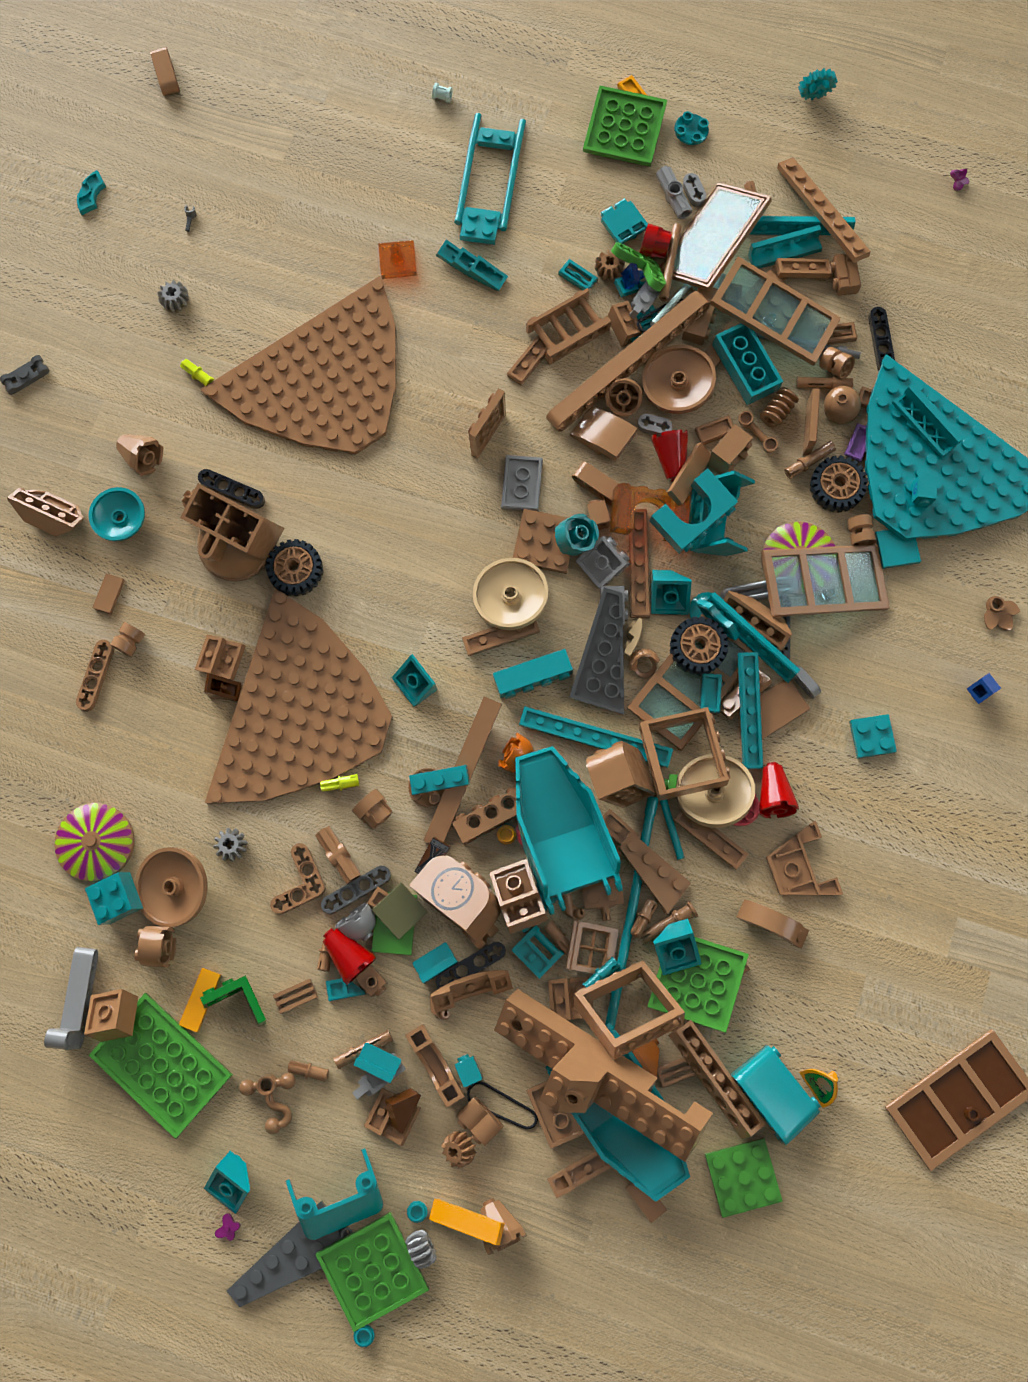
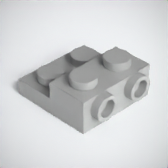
M602 536L596 541L595 546L591 550L586 551L576 560L599 589L621 574L630 565L628 562L629 556L623 550L620 552L616 548L618 544L611 536L609 538Z

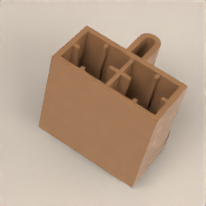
M197 483L180 517L200 528L197 548L205 568L214 576L227 581H243L258 574L266 565V560L270 557V551L273 552V548L276 546L284 530V527Z

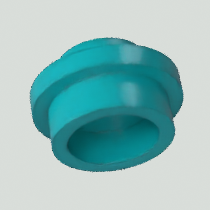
M413 1201L407 1208L408 1218L414 1223H420L425 1220L428 1213L427 1206L422 1201Z
M368 1324L354 1332V1341L360 1347H368L374 1341V1329Z

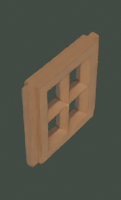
M573 920L565 969L594 974L598 967L591 966L593 952L604 953L602 966L611 957L614 958L619 929ZM583 930L593 931L591 946L581 945ZM597 932L607 934L605 949L594 947ZM580 949L590 950L588 965L577 964Z

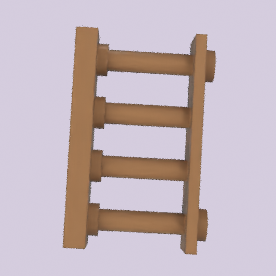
M588 288L576 292L573 297L537 317H532L526 323V332L530 334L536 331L547 347L546 361L549 365L610 330L611 320L608 316L603 319L599 318L587 302L589 299ZM581 305L593 324L589 327H584L572 311L573 308ZM566 313L578 333L569 336L557 320L559 316ZM551 322L563 340L557 345H553L542 329V326Z

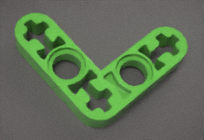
M616 242L611 252L616 257L642 269L647 283L654 290L661 291L666 281L656 261L622 243Z

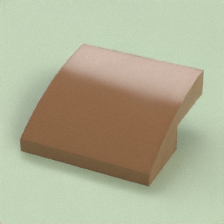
M207 634L194 670L234 680L246 646Z
M590 977L548 980L550 1010L566 1020L583 1019L574 1006V993L582 988H586L583 986V983ZM591 1001L589 1004L593 1008V1001Z
M382 1088L364 1127L403 1146L421 1107L416 1106L402 1134L392 1127L385 1099L396 1094Z

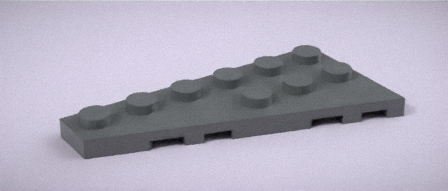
M604 587L569 698L624 715L623 593Z
M323 1201L317 1204L318 1210L327 1207ZM298 1222L227 1290V1293L239 1307H242L322 1269L316 1257V1252L342 1239L339 1236V1230L311 1240L304 1235L300 1222ZM347 1230L344 1231L343 1237L349 1235Z

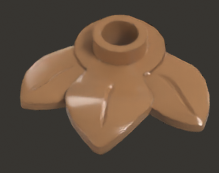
M992 596L986 602L987 611L984 614V622L990 630L996 626L1004 630H1012V615L1018 614L1020 609L1013 601H1004L999 596ZM996 603L998 609H995L992 604Z

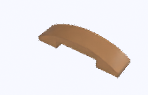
M508 970L485 971L459 978L444 985L431 994V999L435 1012L438 1013L454 1008V1002L488 991H493L495 995L513 989Z
M597 1151L555 1173L547 1178L556 1198H559L574 1190L575 1187L613 1167L604 1162Z

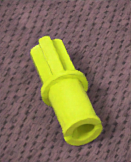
M188 359L182 360L180 367L189 373L192 379H197L205 386L214 381V378L205 373L202 367H197Z
M358 774L343 777L339 775L337 779L320 782V788L323 792L335 789L343 791L342 789L360 786Z

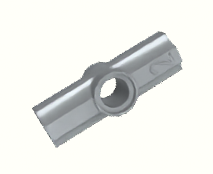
M662 167L656 172V176L666 194V201L671 204L678 219H685L692 214V208L682 191L683 186L681 182L677 181L671 167Z

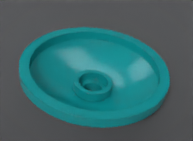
M122 487L110 488L101 492L91 503L88 514L89 523L94 532L101 538L108 541H123L135 535L142 527L145 519V507L142 500L133 491Z

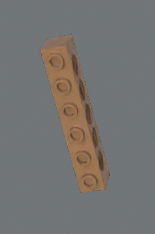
M516 785L507 789V793L503 796L496 795L490 798V803L484 806L479 804L471 809L473 812L467 815L462 813L454 818L455 821L452 824L463 845L476 840L517 817ZM511 800L514 802V807L512 809H505L503 806L504 802ZM490 809H494L497 812V816L493 819L486 816L487 811ZM475 818L480 821L477 828L469 826L471 819Z
M692 1020L685 1022L684 1025L668 1035L741 1139L753 1136L766 1125Z

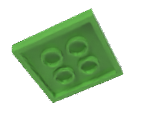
M765 1138L705 1153L722 1218L783 1202Z

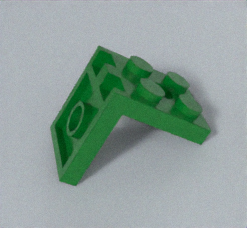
M246 975L235 981L233 978L221 983L222 987L216 990L214 987L204 991L202 993L203 996L200 997L204 1009L242 991L258 1027L266 1024V1018Z

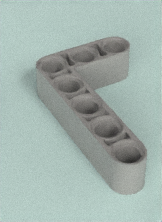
M76 947L72 958L60 1028H50L47 1030L44 1039L46 1048L72 1050L82 1047L98 962L97 949Z

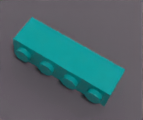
M562 649L494 672L493 678L500 698L510 699L515 697L518 692L523 691V693L534 690L536 686L541 685L545 687L552 684L554 680H566L573 674V668L566 649Z

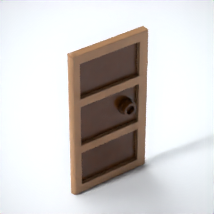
M990 1029L884 1107L926 1167L932 1171L1027 1101L1028 1077L997 1036L996 1032Z

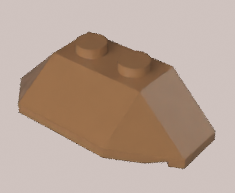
M18 488L7 497L8 502L24 522L56 537L73 530L83 521V515L77 505L47 491Z
M728 591L724 601L779 651L783 650L792 635L785 620L782 617H772L771 610L753 597Z

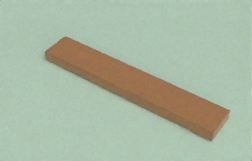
M628 509L631 618H650L647 509Z

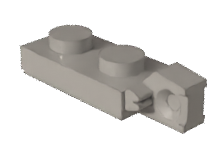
M646 280L630 303L634 308L629 316L635 319L639 312L645 314L661 291L654 290Z
M402 1062L394 1078L406 1069ZM367 1073L358 1081L360 1087L352 1093L356 1099L365 1093L369 1097L388 1084V1082Z

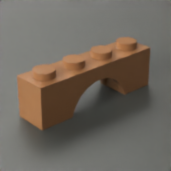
M425 1024L407 1033L405 1036L426 1068L446 1108L465 1097V1093Z

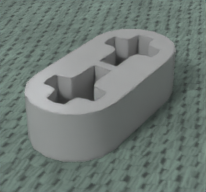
M689 173L684 177L683 189L690 203L695 207H700L705 201L706 192L699 177L694 173Z
M643 414L638 420L640 431L651 435L656 434L659 437L662 436L661 432H665L661 430L663 425H666L667 429L665 431H671L673 426L670 420L651 414ZM645 420L649 421L647 426H644Z
M796 665L800 671L793 678L794 681L809 697L814 699L821 693L820 687L802 667Z

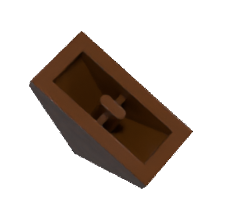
M208 673L204 693L213 699L238 701L242 683Z
M412 1088L385 1099L392 1127L402 1134L421 1097V1094Z

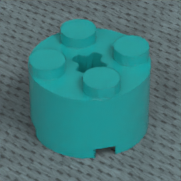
M575 514L560 522L555 528V539L560 552L571 556L591 550L599 538V529L593 519H589L585 514Z

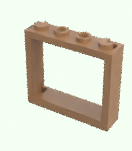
M708 707L640 722L639 731L658 801L727 786L731 778L730 769L725 767V752L723 749H720L718 743L720 742V735L714 729L715 718L709 712ZM702 720L719 778L666 790L651 732Z
M644 961L637 964L634 963L628 968L615 972L611 976L598 980L593 985L582 988L574 993L575 1008L613 1060L684 1025V1010ZM642 978L667 1009L668 1013L615 1039L589 1002Z

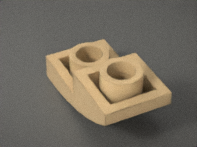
M641 618L636 622L632 621L627 628V631H629L627 638L631 641L628 640L625 643L623 653L624 658L628 661L639 641L642 629Z

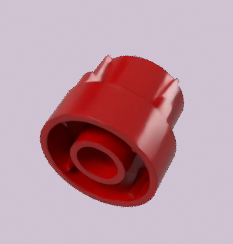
M648 223L640 253L648 257L664 259L670 244L671 232Z

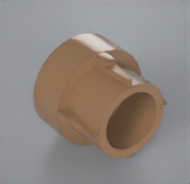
M374 789L352 809V812L359 820L367 823L372 829L379 827L393 813L385 797L378 789Z

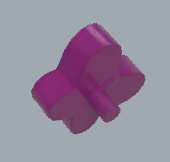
M956 169L950 172L951 177L955 180L953 185L954 191H960L964 185L969 184L970 180L966 177L967 169Z
M226 1213L222 1218L223 1225L215 1231V1236L217 1238L227 1237L231 1241L235 1238V1231L240 1228L241 1224L235 1222L231 1214Z

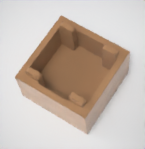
M735 424L712 450L708 466L718 474L734 471L733 468L741 459L745 460L749 454L747 452L752 446L753 437Z
M124 989L91 995L84 1035L100 1042L132 1036L138 996Z

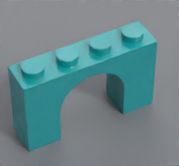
M708 468L695 478L691 484V487L705 501L708 507L707 519L698 524L685 523L665 504L651 515L649 520L678 554L683 551L688 552L694 546L693 542L697 539L701 541L707 536V530L711 527L715 529L722 523L721 519L725 515L729 517L736 511L737 499Z

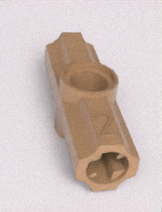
M330 826L320 830L315 836L326 851L327 858L333 867L337 868L346 884L361 876L360 871L351 860L348 850L342 842L340 843Z

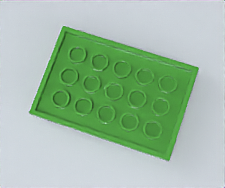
M144 993L138 1000L132 1036L100 1042L89 1054L112 1079L175 1139L180 1136L233 1076L219 1060L184 1027L180 1026L147 993Z

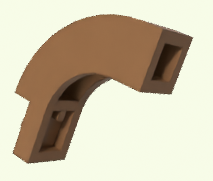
M744 899L737 914V918L748 925L768 931L801 949L809 932L808 929L804 928L801 923L746 899Z

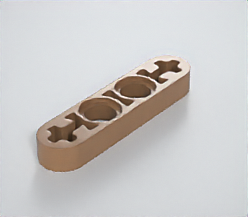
M99 640L96 643L76 699L77 707L86 712L94 709L114 653V647L107 640ZM106 645V647H108V651H101V647H105ZM97 662L103 663V668L100 671H94V665ZM90 680H96L97 682L94 689H88L87 684ZM85 691H87V692L93 694V696H91L90 694L87 695V694L85 693ZM83 700H84V701L89 700L90 703H89V704H86L85 707H84V704H82V701H83Z

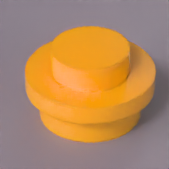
M503 825L497 831V839L500 843L509 845L515 841L516 831L510 825Z

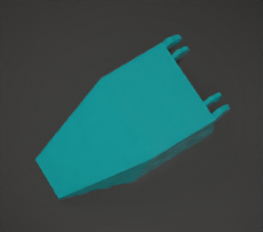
M553 746L516 757V815L524 852L549 914H555V909L550 899L557 897L559 907L564 911L566 906L562 895L602 882L607 896L611 895V888L607 881L611 878L614 880L616 889L619 892L623 891L619 875L621 860L592 790L580 780L577 773L572 771L568 763Z
M607 1023L606 1026L615 1039L620 1037L612 1025ZM632 1051L623 1055L642 1068ZM546 1066L545 1068L550 1076L552 1068ZM654 1085L651 1093L665 1101ZM593 1103L585 1113H571L601 1159L655 1202L690 1178L686 1162L596 1103Z

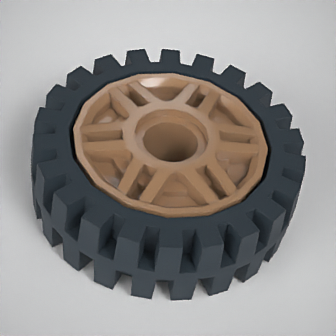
M840 455L839 458L832 456L831 459L829 457L816 467L811 477L810 491L813 493V499H817V504L819 506L823 505V509L829 508L830 512L837 510V513H841L843 510L846 512L850 508L853 509L862 500L868 487V478H866V471H862V465L858 466L856 460L852 462L851 457L845 459L843 455ZM835 482H840L842 486H837Z
M289 539L286 543L283 541L279 543L280 546L278 547L276 545L273 548L274 551H270V557L266 560V573L271 584L287 596L294 595L296 597L299 594L303 596L306 595L307 591L309 593L313 591L312 588L318 586V581H321V574H323L322 560L316 549L311 544H307L306 541L302 540L300 542L299 539H294V541ZM293 565H299L297 570H290Z
M703 616L686 619L675 629L671 637L670 654L673 655V661H676V665L682 667L683 671L690 672L689 674L693 675L708 674L721 665L728 653L727 647L729 642L727 641V634L723 632V627H719V623L716 621L712 622L711 618L705 619ZM695 642H700L703 645V649H697Z

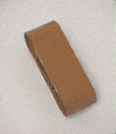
M167 47L150 51L163 96L180 92Z
M585 461L581 463L572 475V479L577 484L602 501L605 500V503L612 507H615L626 493L623 486Z

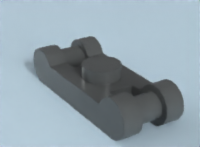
M35 355L31 358V361L11 373L3 374L0 377V381L6 386L8 394L13 395L47 375L50 370L47 365L43 364L42 357Z

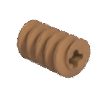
M781 387L772 400L769 401L768 406L761 412V420L769 427L781 425L782 420L786 419V414H790V409L795 407L794 403H798L799 398L790 389Z

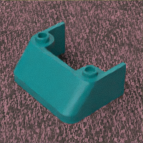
M735 470L715 476L737 500L740 496L741 487L755 484V480ZM692 489L689 524H698L707 519L708 507L699 494ZM725 515L721 519L722 523L715 529L711 527L707 530V536L701 541L697 539L693 542L694 546L690 551L730 556L748 552V548L734 542L729 537H725L727 515Z
M365 1148L361 1152L368 1171L359 1174L356 1178L355 1185L358 1194L318 1210L315 1201L310 1197L297 1199L291 1180L285 1181L301 1228L308 1239H318L373 1216L382 1210L383 1199Z

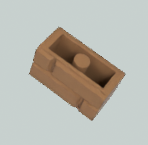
M847 254L834 255L832 262H830L831 272L834 276L832 288L836 289L838 296L857 294L861 288L857 262L853 263Z

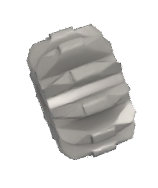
M172 280L171 284L166 282L165 287L160 286L161 291L157 293L159 303L164 309H171L174 312L177 308L181 311V306L187 307L186 301L189 300L188 290L181 282L176 283V281Z
M226 828V834L220 831L219 835L221 838H214L216 842H219V844L213 846L214 849H219L216 855L222 856L224 861L229 858L233 862L235 861V855L241 858L242 855L239 852H246L247 850L242 845H246L248 842L242 840L245 835L243 833L238 834V829L231 831L230 828ZM229 841L234 842V846L231 845V849L227 847V843L230 844Z
M423 1229L411 1233L406 1238V1247L411 1261L419 1269L431 1266L437 1256L428 1233Z

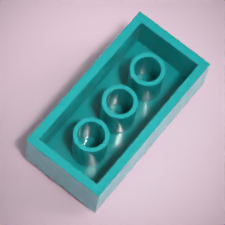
M740 323L715 336L712 346L747 406L780 389L784 381L752 329Z

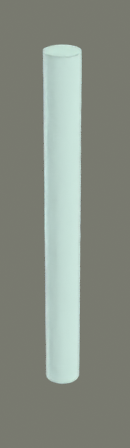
M684 284L650 322V325L653 326L671 311L692 286Z

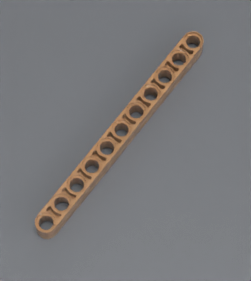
M698 291L692 292L551 409L546 419L558 432L565 430L605 397L607 389L613 382L629 377L709 309L710 302Z

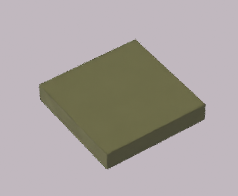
M402 883L398 884L372 909L397 939H400L428 913Z

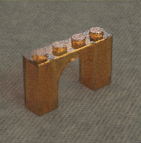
M620 483L613 489L611 533L628 535L633 530L635 507L640 503H651L659 509L666 504L680 520L685 523L689 521V495L684 503L678 506L665 489L654 490L649 489L647 486H631L629 483Z

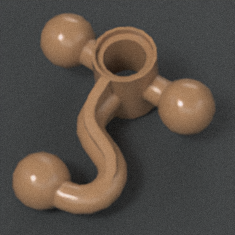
M285 1073L278 1079L273 1074H266L258 1082L246 1079L239 1085L242 1095L249 1096L257 1090L260 1094L265 1095L266 1104L270 1109L283 1113L284 1118L280 1121L277 1118H269L266 1121L265 1129L269 1134L278 1133L280 1129L287 1127L292 1120V1113L289 1107L277 1103L273 1099V1091L277 1087L281 1086L284 1089L294 1087L296 1080L291 1073ZM265 1079L271 1081V1089L264 1088L263 1081Z

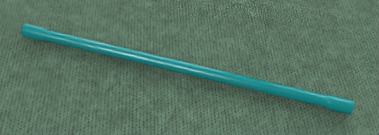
M653 796L647 798L645 817L640 838L648 847L658 807V798ZM635 870L617 959L621 967L615 972H620L626 969L632 939L631 929L635 923L642 886L640 876ZM622 987L612 991L605 1025L610 1023L614 1029Z

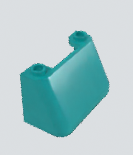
M765 1045L730 1075L768 1123L770 1129L775 1131L774 1135L779 1142L786 1146L820 1113L819 1108L821 1106L814 1097L810 1098L780 1060L781 1054L774 1046L771 1048Z

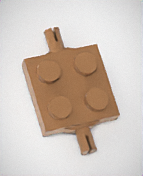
M613 878L607 880L611 888V895L608 896L602 882L582 888L585 910L600 909L603 921H606V914L607 920H611L609 908L624 904L623 891L619 892L616 889Z

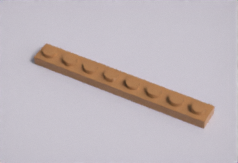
M794 157L779 162L777 169L853 263L869 257L871 251Z

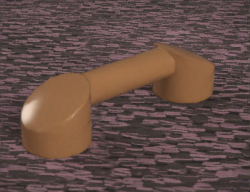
M742 411L739 414L740 425L749 428L763 443V448L767 453L775 452L778 448L777 439L767 437L755 425L753 414L750 411Z

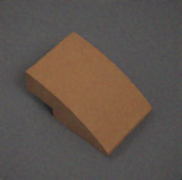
M591 407L571 432L570 436L597 454L601 455L602 453L616 462L636 436L637 428L607 411Z
M527 859L489 873L510 934L549 920Z

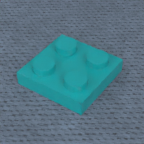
M889 714L849 721L857 759L897 752Z

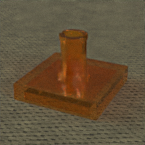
M414 240L378 243L382 279L417 276Z

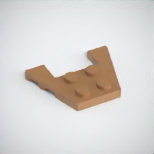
M816 821L809 824L766 857L779 895H843L837 877L817 883L803 844L822 838Z

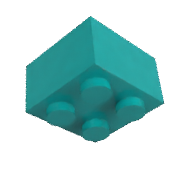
M117 872L85 888L98 925L112 924L143 909L130 872Z

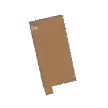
M629 301L612 305L608 313L611 327L621 347L626 345L629 338L642 334L637 327V317L633 319L629 316L633 310Z

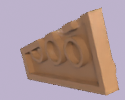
M630 832L618 846V849L640 876L639 878L643 884L648 887L653 898L661 905L664 913L668 914L691 882Z

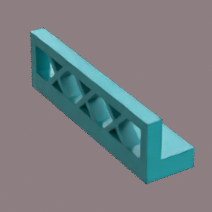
M817 225L752 243L748 253L751 264L761 269L775 265L777 258H801L821 252L822 245L819 240L821 227Z
M915 383L911 384L903 394L892 402L895 408L940 458L954 449L964 439ZM906 398L910 403V408L903 407L899 402ZM913 413L920 414L922 422L916 421L913 418ZM926 427H932L935 430V436L928 435ZM938 440L944 441L949 447L943 451L938 446Z

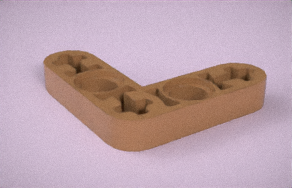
M302 843L295 844L292 847L291 856L303 884L275 896L271 900L270 907L277 914H284L320 897L325 892V884L309 848ZM298 848L305 849L303 856L306 860L309 858L310 861H304L299 865L302 859L299 855L295 854L298 852ZM306 865H312L314 869L313 873L309 876L303 873V868ZM316 875L318 878L314 879L317 885H321L318 893L311 891L313 884L311 881L308 883L306 881L313 879ZM296 891L303 893V899L300 902L293 900V894ZM287 895L289 901L293 904L292 906L289 903L284 904L282 910L275 908L278 900L281 902L287 900L285 897Z

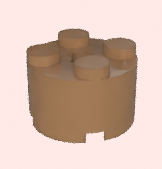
M146 926L144 929H139L137 933V939L139 940L138 949L134 953L135 961H139L142 966L168 968L170 966L168 964L169 960H174L177 940L172 936V932L175 933L172 927Z

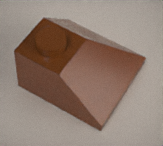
M657 1039L632 1051L642 1068L656 1077L660 1051L657 1047L660 1044Z

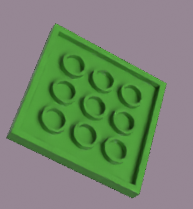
M600 85L585 138L583 152L651 167L667 100Z
M695 937L702 964L667 975H663L661 967H659L657 978L684 1010V1020H692L693 1023L726 1033L749 954ZM652 992L647 1007L668 1013L667 1009Z
M391 1212L316 1252V1257L353 1332L429 1291V1286L421 1270L411 1261L406 1241Z

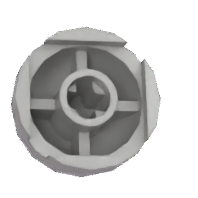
M364 903L353 909L347 918L344 916L335 926L345 936L355 941L360 939L365 941L373 934L371 931L376 924L374 912L368 904Z

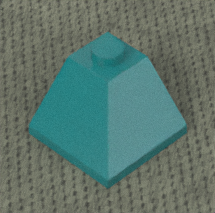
M652 570L651 614L689 615L692 580L672 570Z
M688 919L668 924L653 941L663 975L702 964L694 933Z
M229 1151L213 1170L204 1189L235 1214L250 1192L246 1163L240 1156Z

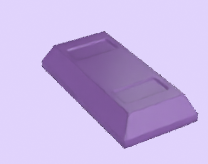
M857 423L844 455L861 462L866 447V426Z

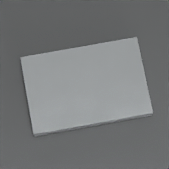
M506 455L501 509L538 511L543 458Z

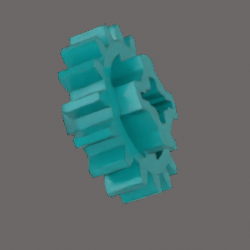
M823 68L821 71L817 69L813 73L810 72L808 77H803L804 81L799 82L800 86H798L801 97L805 98V100L809 98L814 100L816 97L820 99L823 96H827L826 93L832 92V88H835L836 83H838L835 71H831L830 68L826 71Z

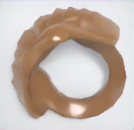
M638 649L629 658L628 668L629 670H634L640 677H650L655 673L660 659L650 649ZM649 657V660L652 662V669L649 672L643 673L638 670L637 660L639 658Z

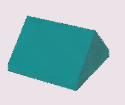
M413 654L408 657L391 677L413 707L438 690L436 683Z

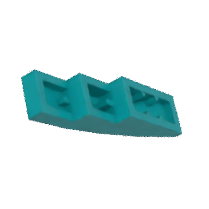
M447 239L436 254L438 258L453 268L496 291L500 290L508 278L505 273L480 255L476 257L463 247L459 249Z

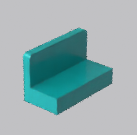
M444 942L412 964L419 974L420 980L425 984L441 972L458 963L448 944Z
M366 1042L359 1057L356 1058L354 1066L391 1083L402 1060Z

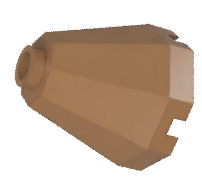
M125 434L121 435L116 444L118 452L134 472L140 476L152 474L156 470L154 466L156 464L160 465L162 462L164 447L153 437Z
M492 1198L483 1203L484 1207L480 1209L481 1215L505 1223L500 1245L483 1241L488 1255L494 1254L493 1250L495 1249L499 1252L521 1240L520 1235L523 1238L527 1236L523 1226L500 1200L495 1201Z

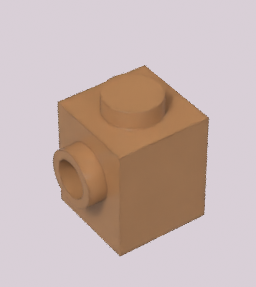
M593 500L586 505L587 517L596 522L599 530L610 527L611 520L605 500Z
M369 965L355 978L371 997L375 995L379 997L387 989L385 986L388 982L373 965Z

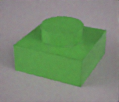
M669 774L668 779H664L666 790L676 788L677 775Z

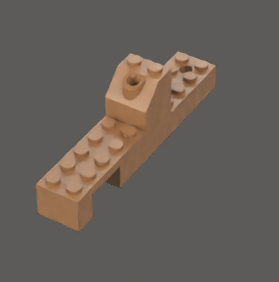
M519 989L506 999L494 1031L552 1068L539 1099L541 1102L556 1112L585 1113L593 1103H596L686 1162L697 1146L713 1114L711 1111L694 1101L686 1114H683L651 1093L657 1080L656 1076L624 1056L613 1060L599 1040Z

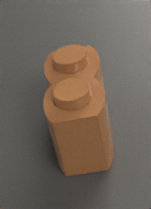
M474 1096L456 1115L459 1118L457 1122L464 1129L468 1128L473 1133L471 1135L472 1138L479 1145L482 1143L486 1146L504 1127L500 1120L477 1096Z

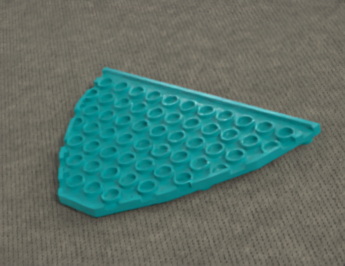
M886 354L882 359V364L867 404L865 471L869 481L868 489L870 500H872L873 517L905 541L915 538L928 539L937 538L938 536H957L971 530L974 531L995 525L1005 520H1012L1028 511V458ZM913 383L964 437L954 449L942 458L892 404ZM906 398L899 402L903 407L910 408V403ZM913 413V418L916 421L922 422V416L918 413ZM926 427L927 434L935 436V430L932 427ZM938 440V446L943 451L949 447L944 441ZM918 475L938 477L937 499L930 506L922 507L912 503L913 481Z

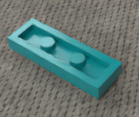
M467 765L409 775L412 795L470 785Z

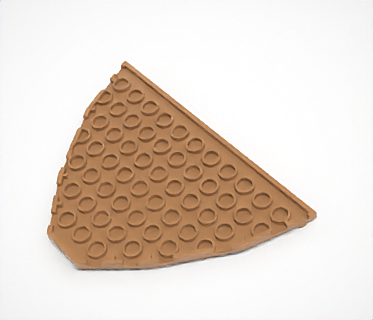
M378 276L200 389L201 392L245 425L260 428L267 433L298 442V444L305 447L313 448L314 446L324 450L358 454L386 435L393 397L396 391V325L381 277Z
M277 589L274 590L205 800L206 804L270 801L276 797L316 786L321 781L336 779L339 775L360 766L383 751L393 717L369 673L322 618Z

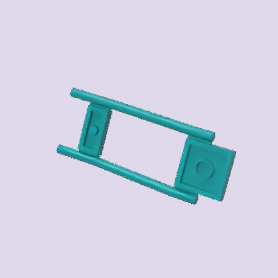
M476 113L470 135L454 223L456 225L462 224L460 240L495 245L498 229L506 231L526 120H519L517 134L513 131L480 127L479 129L482 115ZM476 144L482 147L504 150L514 149L503 214L500 211L471 207L464 208Z

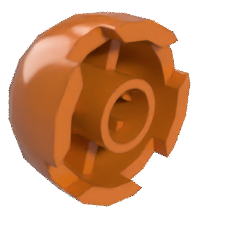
M516 733V738L511 737L502 751V753H505L504 758L498 761V766L511 773H516L515 758L534 752L533 745L527 738Z

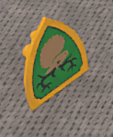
M805 1069L799 1072L822 1108L834 1103L838 1093V1077L834 1071H831L829 1074L816 1069Z

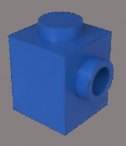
M990 673L967 688L978 704L1001 689Z

